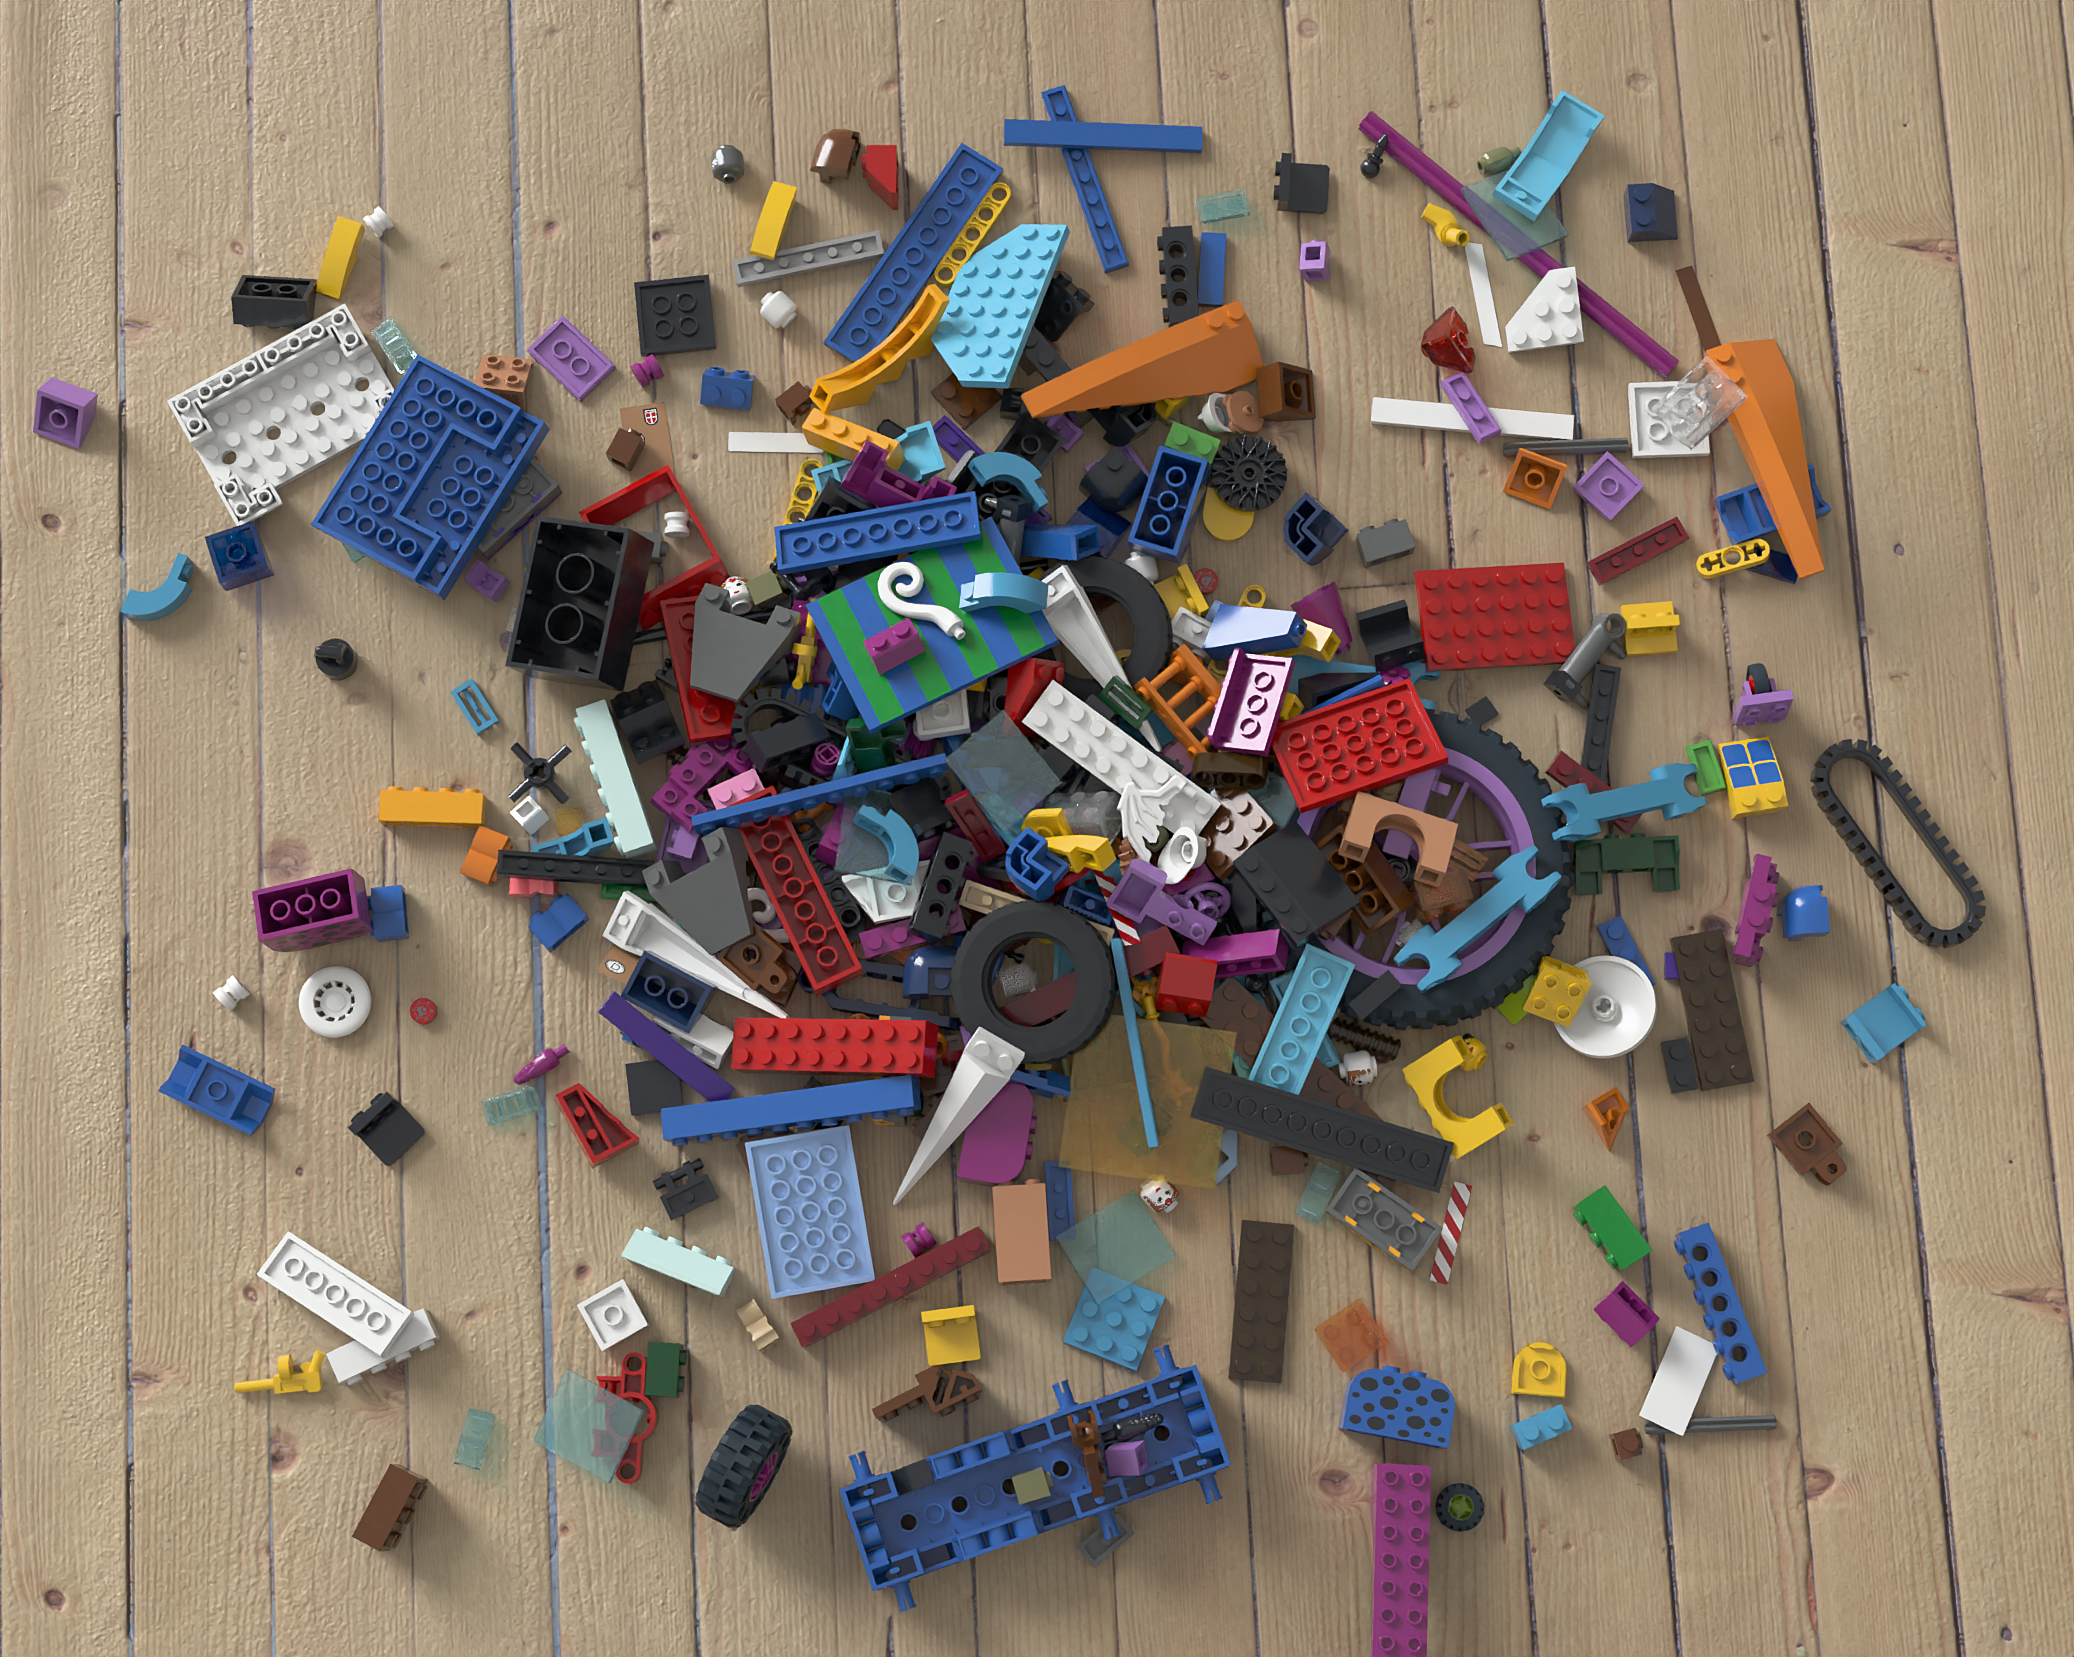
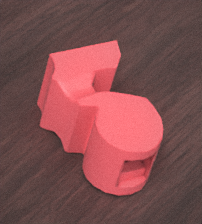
M509 878V896L532 898L537 893H541L546 897L555 898L559 895V881Z

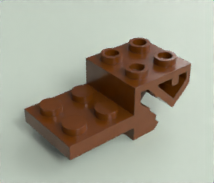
M934 1365L915 1375L919 1383L918 1386L873 1408L872 1411L877 1420L883 1418V1421L887 1422L899 1416L898 1410L904 1407L911 1410L923 1404L922 1398L926 1397L935 1415L940 1413L941 1417H944L956 1411L955 1405L963 1401L965 1405H968L980 1398L978 1393L982 1392V1389L975 1375L953 1369L951 1374L943 1371L940 1366ZM942 1378H947L949 1383L947 1389L945 1390L943 1402L941 1403L940 1400L946 1383L942 1382L940 1390L938 1386ZM939 1390L937 1399H936V1401H935V1400H934L935 1395H936L937 1391Z

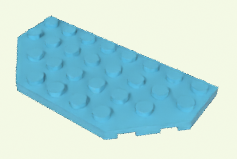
M1022 224L972 255L957 273L948 295L950 302L935 332L932 334L931 341L963 387L1009 388L1070 233L1067 225Z

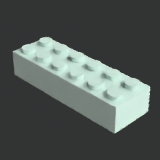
M604 699L577 708L578 717L574 718L581 737L586 739V741L582 742L589 761L594 763L590 765L593 778L598 785L602 786L601 789H598L602 804H604L606 809L609 808L610 810L609 813H606L610 828H612L614 833L617 832L618 834L617 837H614L618 851L622 857L626 856L628 859H640L657 853L658 847L609 705Z

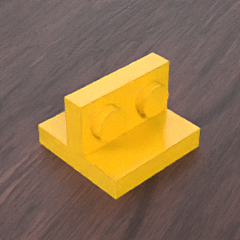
M1672 601L1621 605V616L1626 621V630L1623 634L1626 657L1677 653L1676 630L1680 625L1679 615H1674Z

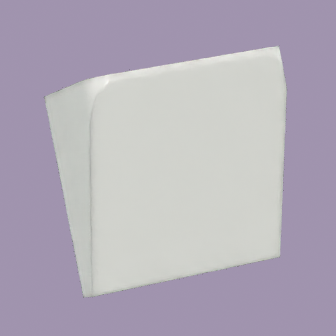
M530 796L510 812L530 835L534 834L549 820L548 815Z

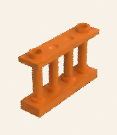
M1184 643L1169 655L1172 659V664L1150 683L1144 677L1133 687L1143 699L1155 708L1154 712L1182 744L1186 749L1188 757L1193 761L1196 754L1207 752L1206 750L1212 744L1208 741L1207 736L1199 742L1190 729L1211 711H1214L1215 704L1219 701L1222 690L1217 681ZM1177 672H1183L1189 679V683L1170 700L1165 702L1156 690ZM1195 691H1199L1205 698L1206 703L1182 722L1173 710Z

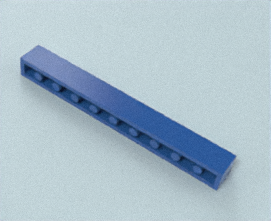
M913 1075L663 1108L661 1109L663 1140L671 1142L672 1146L688 1145L689 1140L707 1143L712 1142L713 1137L722 1136L724 1140L738 1138L737 1134L747 1133V1136L762 1135L764 1130H771L772 1133L787 1132V1127L796 1126L797 1129L803 1130L812 1128V1124L822 1123V1126L837 1125L838 1120L847 1119V1123H857L863 1121L862 1117L872 1116V1119H885L891 1113H897V1116L913 1115V1110H921L919 1078Z

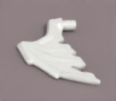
M1179 775L1173 776L1159 790H1141L1134 782L1127 783L1119 801L1117 810H1120L1122 815L1123 838H1127L1140 858L1149 864L1152 854L1146 849L1142 837L1144 836L1150 843H1156L1160 834L1159 830H1157V825L1162 826L1163 818L1165 817V812L1161 810L1159 805H1168L1171 798L1181 791L1191 799L1198 791Z

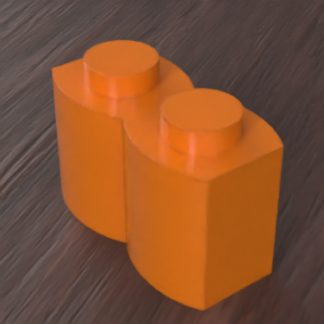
M480 825L460 873L488 886H491L493 881L497 883L500 878L496 877L498 850L511 851L513 847L510 844L511 839L506 835Z

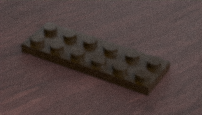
M1717 929L1670 938L1701 1091L1754 1082L1723 930Z
M1242 1220L1229 1379L1281 1383L1294 1236V1225L1250 1220Z

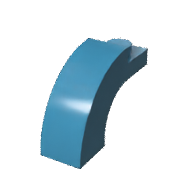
M1005 452L987 453L972 459L968 465V468L981 487L995 481H1004L1014 485L1024 498L1033 501L1032 510L1035 514L1048 503L1045 490L1036 484L1042 477V474L1030 462L1017 455Z
M178 553L166 581L157 589L148 592L130 589L120 612L128 619L151 621L163 618L176 611L183 605L193 590L185 582L186 579H190L193 573L194 566L191 559L186 555Z
M998 572L975 575L974 582L961 586L959 608L964 612L988 606L1012 607L1025 614L1046 609L1048 584L1032 577L1014 573Z
M862 805L852 823L877 836L885 844L888 850L889 862L884 873L907 886L916 873L919 861V850L914 833L903 818L891 809L884 817L877 809Z
M607 817L582 824L579 830L562 838L532 846V851L538 853L596 856L611 847L614 843V838Z

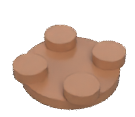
M1237 391L1232 395L1228 394L1223 397L1222 403L1227 409L1230 419L1228 426L1233 433L1257 434L1261 431L1264 419L1260 418L1259 402L1253 395L1246 391Z

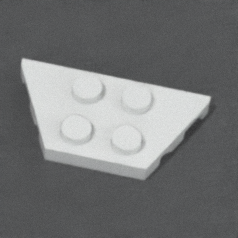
M930 860L918 862L916 873L907 886L885 874L886 868L842 876V882L875 924L910 918Z

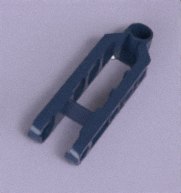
M858 959L863 970L862 977L903 983L904 967ZM802 968L798 974V982L805 992L815 994ZM837 987L821 994L833 1011L850 1014L862 1013L874 1018H879L880 1015L911 1017L912 1020H926L937 1024L939 1029L960 1031V1017L954 1018L940 1015L936 1011L920 1009L921 999H911L908 1009L888 1006L887 1003L878 1005L863 1002L862 999L858 998L856 1000L839 998L836 993Z

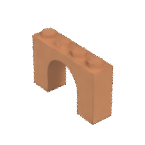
M1358 791L1351 806L1338 855L1364 862L1370 849L1373 835L1383 829L1400 830L1408 834L1419 848L1420 856L1414 880L1439 888L1446 874L1458 824Z

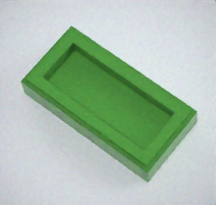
M1707 740L1686 746L1685 750L1690 764H1696L1698 772L1693 774L1700 795L1704 796L1725 790L1727 787L1712 741Z

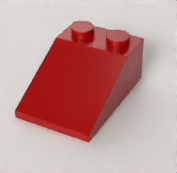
M1028 658L1008 668L1002 734L1036 738L1038 733L1022 721L1052 680L1062 686L1064 679L1063 662Z

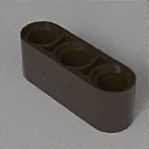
M1202 752L1194 757L1191 780L1199 787L1259 790L1266 785L1269 763L1265 757L1260 755Z

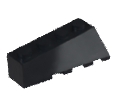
M1092 693L1084 703L1118 727L1120 723L1118 720L1121 716L1102 700L1099 695ZM1051 744L1044 749L1041 748L1035 754L1037 759L1030 768L1025 765L1019 772L1049 793L1058 794L1070 785L1071 781L1069 779L1073 774L1080 772L1084 767Z

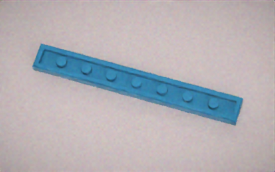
M1120 938L1110 939L1148 1148L1158 1147L1160 1145L1123 943Z

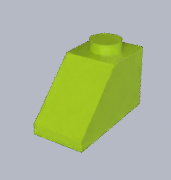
M1539 971L1535 976L1531 975L1523 982L1524 987L1516 994L1511 992L1504 999V1003L1497 1007L1512 1026L1529 1013L1524 1011L1522 1006Z

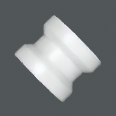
M379 206L374 209V213L371 216L363 218L366 225L377 238H380L386 229L394 227L392 221Z
M669 512L664 515V520L667 522V527L664 530L665 536L683 538L690 535V529L687 527V523L690 520L688 513Z

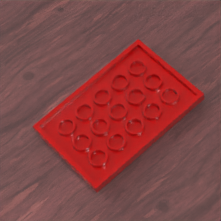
M1564 562L1421 570L1414 573L1421 634L1424 642L1426 672L1564 664L1575 650Z
M1410 678L1277 723L1270 746L1300 813L1357 795L1358 791L1365 792L1449 763L1448 755Z

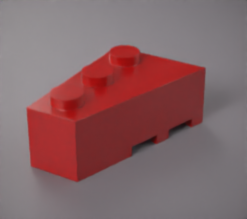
M580 1083L556 1094L555 1101L592 1169L639 1144L640 1138L626 1128L616 1116H613Z

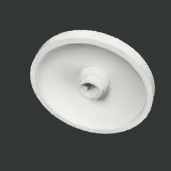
M1595 956L1575 964L1574 966L1588 972L1592 984L1570 1027L1554 1022L1562 1039L1575 1051L1592 1058H1614L1635 1049L1648 1036L1656 1019L1657 1000L1648 977L1635 964L1615 956Z

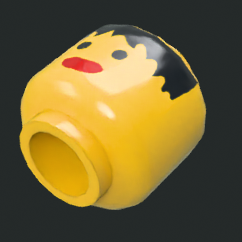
M1465 1033L1461 1037L1474 1057L1459 1067L1466 1072L1473 1069L1477 1071L1488 1057L1486 1045L1470 1033Z

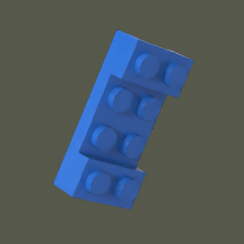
M1809 464L1807 466L1816 519L1828 515L1831 507L1822 499L1815 482L1814 466ZM1757 483L1718 496L1715 500V505L1732 546L1778 531Z

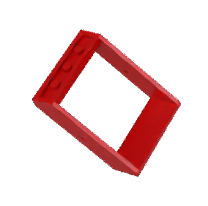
M669 465L660 468L579 512L583 522L611 526L676 491L710 551L712 558L644 594L638 620L643 631L662 621L659 608L661 600L699 596L705 583L721 587L730 578L720 556Z

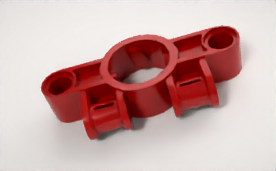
M630 1352L623 1358L621 1377L596 1376L599 1386L598 1398L595 1399V1403L609 1404L606 1411L608 1430L593 1429L595 1449L591 1456L616 1457V1476L618 1480L628 1484L635 1483L641 1478L644 1441L653 1435L659 1421V1414L655 1403L645 1395L647 1358L638 1352ZM639 1357L642 1361V1367L640 1370L633 1372L629 1368V1362L632 1358ZM626 1399L629 1402H639V1399H641L650 1410V1413H647L649 1427L638 1437H636V1434H626V1437L618 1432L614 1424L618 1416V1412H615V1410ZM627 1464H632L636 1470L634 1477L631 1479H626L622 1473L624 1466Z

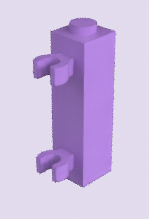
M1434 768L1406 778L1398 804L1423 812L1430 791L1447 797L1451 785L1434 781L1437 771ZM1389 829L1382 853L1400 857L1406 861L1410 850L1419 853L1416 842L1408 834L1400 830Z

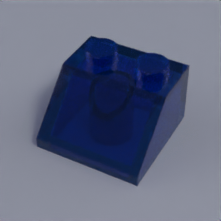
M1087 499L1075 510L1066 525H1099L1100 551L1089 556L1095 555L1096 557L1109 558L1132 523L1116 512H1104Z
M254 521L205 537L218 582L225 591L274 576L267 551Z

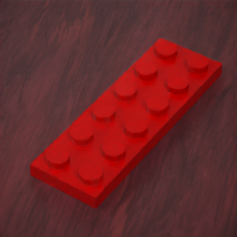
M699 596L661 600L659 602L689 743L732 738L733 736L730 735V724L736 710L734 701L690 688L695 602Z

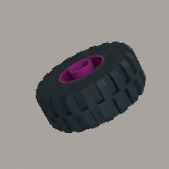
M760 1405L746 1406L737 1415L719 1441L699 1483L695 1504L701 1513L728 1528H739L748 1520L769 1490L786 1456L792 1435V1427L788 1420Z

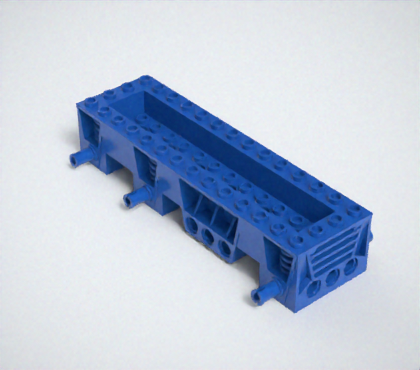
M1168 1344L1162 1346L1165 1358L1160 1347L1153 1350L1161 1371L1158 1377L1111 1395L1078 1404V1402L1075 1403L1068 1380L1061 1382L1064 1393L1061 1392L1059 1383L1052 1385L1060 1407L1058 1412L1031 1423L1004 1430L926 1458L935 1483L901 1496L892 1471L879 1475L872 1474L865 1451L858 1453L860 1465L856 1454L848 1456L856 1480H854L855 1483L839 1489L872 1591H879L888 1587L893 1589L900 1608L899 1611L902 1612L907 1610L904 1598L907 1600L909 1609L917 1607L908 1584L911 1582L910 1579L1092 1515L1098 1517L1104 1540L1112 1538L1109 1526L1114 1537L1121 1535L1113 1514L1114 1508L1196 1479V1482L1199 1481L1206 1504L1214 1502L1210 1493L1211 1490L1215 1501L1223 1499L1214 1475H1217V1471L1228 1468L1231 1463L1197 1366L1176 1367ZM1091 1410L1094 1411L1101 1439V1443H1098L1103 1460L1101 1462L1102 1468H1104L1107 1484L1102 1485L1104 1496L1098 1498L1093 1497L1084 1467L1081 1448H1074L1067 1421V1416L1072 1415L1075 1426L1076 1423L1086 1421L1090 1423L1088 1411ZM1152 1413L1162 1414L1164 1420L1158 1426L1163 1425L1168 1428L1170 1434L1167 1440L1158 1441L1154 1436L1156 1428L1154 1427L1145 1432V1435H1138L1125 1441H1144L1148 1467L1140 1475L1109 1477L1108 1468L1104 1464L1103 1450L1107 1444L1120 1441L1116 1439L1104 1443L1101 1433L1113 1429V1424L1120 1420L1133 1418L1137 1415L1141 1417ZM1058 1461L1066 1462L1069 1467L1068 1473L1063 1477L1056 1476L1053 1472V1466ZM1041 1466L1044 1473L1049 1471L1054 1486L1049 1488L1050 1496L1021 1505L1016 1493L1006 1494L1002 1488L1005 1480L1012 1479L1011 1475ZM961 1496L966 1499L967 1508L965 1511L956 1512L953 1510L952 1501L954 1498ZM907 1514L913 1515L917 1521L915 1528L912 1530H905L901 1525L903 1516Z

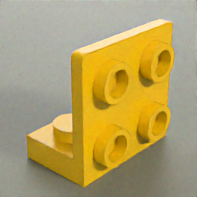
M1187 564L1178 567L1176 575L1153 585L1168 609L1171 622L1180 606L1202 618L1206 617L1209 607Z
M1546 955L1539 961V974L1522 1007L1524 1011L1570 1027L1592 983L1586 970Z
M974 1305L921 1312L928 1364L930 1366L973 1361L981 1358Z

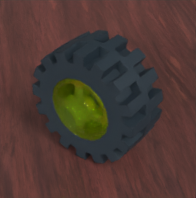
M1451 1484L1445 1487L1437 1497L1435 1504L1437 1517L1450 1530L1458 1532L1471 1530L1480 1523L1484 1515L1485 1505L1481 1494L1477 1489L1468 1484Z

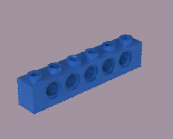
M1709 1222L1676 1234L1677 1240L1674 1241L1676 1251L1679 1256L1683 1255L1686 1265L1683 1266L1685 1274L1689 1281L1693 1280L1696 1290H1693V1294L1697 1304L1702 1305L1706 1315H1703V1320L1706 1328L1712 1330L1714 1334L1713 1346L1717 1355H1722L1725 1365L1722 1366L1726 1379L1728 1381L1731 1380L1733 1384H1738L1767 1373ZM1695 1247L1701 1248L1705 1253V1258L1702 1262L1697 1261L1693 1257ZM1705 1272H1709L1714 1276L1715 1282L1711 1287L1703 1282L1702 1278ZM1715 1297H1719L1724 1301V1309L1721 1312L1713 1308L1712 1301ZM1725 1322L1731 1323L1734 1327V1333L1731 1337L1726 1336L1722 1331V1326ZM1735 1347H1739L1744 1353L1741 1362L1735 1361L1732 1357V1350Z

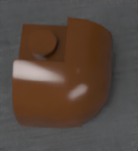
M833 129L821 137L814 152L810 171L819 173L822 183L831 184L832 176L848 180L852 165L856 166L862 144L860 132L847 129Z

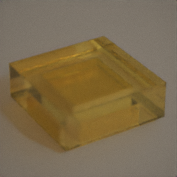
M582 807L556 809L558 836L572 834L581 828L583 824Z

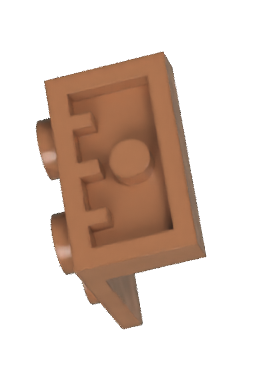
M484 354L474 384L521 407L525 412V388L533 365L532 360Z

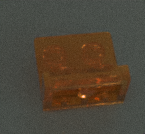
M1360 1298L1314 1329L1342 1372L1348 1371L1389 1343Z

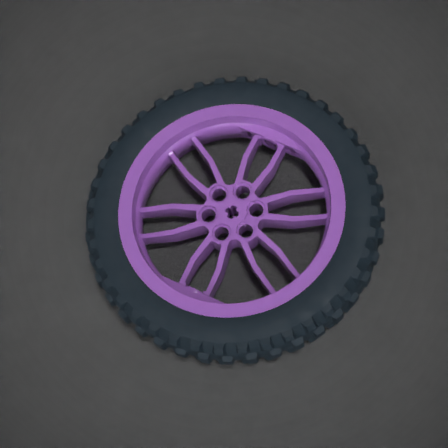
M1426 708L1425 711L1448 755L1449 761L1447 764L1434 768L1437 769L1434 781H1437L1440 776H1444L1461 784V790L1445 819L1450 822L1453 820L1465 793L1470 790L1492 812L1506 839L1505 841L1478 842L1452 848L1443 879L1466 882L1496 881L1497 879L1492 875L1493 872H1471L1450 868V860L1470 853L1503 849L1509 850V855L1512 856L1532 845H1535L1539 851L1536 857L1526 866L1528 875L1533 879L1541 880L1557 871L1562 876V879L1549 893L1545 901L1531 912L1526 914L1518 905L1456 956L1463 963V966L1444 983L1438 984L1422 994L1417 989V984L1427 975L1430 970L1429 966L1398 967L1397 965L1389 964L1388 961L1402 931L1406 911L1397 917L1394 933L1380 961L1360 953L1359 948L1365 937L1362 930L1353 946L1347 944L1339 935L1334 942L1329 938L1324 940L1319 936L1310 940L1309 944L1356 963L1337 1006L1340 1008V1012L1346 1014L1345 1017L1355 1020L1358 1015L1349 1006V1003L1387 970L1393 974L1402 986L1367 1015L1363 1022L1378 1027L1382 1023H1386L1388 1027H1395V1030H1406L1408 1025H1411L1412 1029L1421 1030L1432 1029L1433 1024L1437 1026L1445 1025L1446 1027L1453 1026L1458 1023L1459 1018L1461 1020L1467 1018L1474 1019L1481 1016L1482 1009L1486 1010L1489 1007L1495 1009L1504 1003L1503 997L1506 998L1511 992L1516 994L1524 987L1522 981L1528 976H1535L1539 971L1540 959L1546 955L1550 956L1555 947L1552 943L1555 935H1560L1566 923L1562 920V917L1570 909L1572 901L1568 897V890L1573 886L1575 880V873L1570 872V866L1574 859L1573 849L1568 848L1567 841H1555L1552 836L1553 832L1566 826V823L1561 821L1563 812L1557 807H1543L1541 800L1551 795L1552 790L1546 778L1539 779L1538 768L1530 759L1524 761L1521 758L1522 752L1511 741L1505 744L1502 735L1489 728L1486 731L1482 730L1481 724L1475 722V720L1465 717L1461 721L1457 714L1440 711L1438 715L1434 713V710ZM1282 773L1268 787V791L1271 794L1268 795L1267 800L1260 803L1278 825L1269 836L1297 821L1312 842L1318 826L1327 812L1341 804L1349 815L1352 806L1349 801L1351 797L1300 813ZM1378 788L1368 790L1371 795L1386 800ZM1432 791L1429 792V795H1428V798H1427V801H1426V804H1425V807H1424V810H1423L1424 813L1426 812L1427 802H1428V800H1429V798H1430V796H1431ZM1376 832L1372 839L1382 852L1387 836L1383 837L1380 833ZM1410 850L1409 854L1418 864L1420 854ZM1396 866L1393 867L1397 875L1400 876L1402 870L1396 868ZM1418 881L1410 893L1415 901L1419 903L1428 924L1437 933L1442 928L1430 902L1435 900V898L1439 899L1457 916L1465 908L1441 885L1439 888L1430 885L1432 893L1429 895L1421 893L1419 885L1423 882ZM1261 905V912H1259L1261 931L1280 929ZM1281 930L1289 943L1285 971L1293 970L1295 972L1306 944L1297 950Z

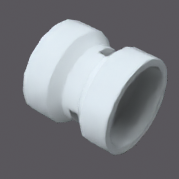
M233 975L227 979V984L224 987H219L213 992L229 1011H232L237 1006V1002L240 999H245L250 995L249 991Z

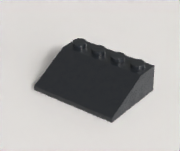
M1297 821L1254 845L1233 861V869L1297 950L1360 904L1354 893Z

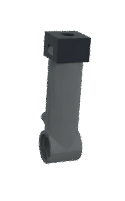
M1013 494L998 499L988 497L985 499V505L996 509L995 516L1000 517L999 532L1018 567H1020L1025 519L1031 518L1033 501Z
M1600 613L1595 616L1592 621V628L1558 671L1554 670L1550 674L1544 685L1560 700L1574 701L1582 708H1586L1589 703L1580 693V690L1583 688L1580 684L1605 651L1609 649L1620 659L1626 657V652L1614 641L1616 638L1621 637L1626 630V621L1623 616L1617 613ZM1610 620L1611 629L1608 631L1607 623Z

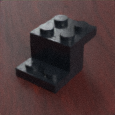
M657 680L643 682L638 688L629 692H621L614 699L610 700L638 765L685 744Z

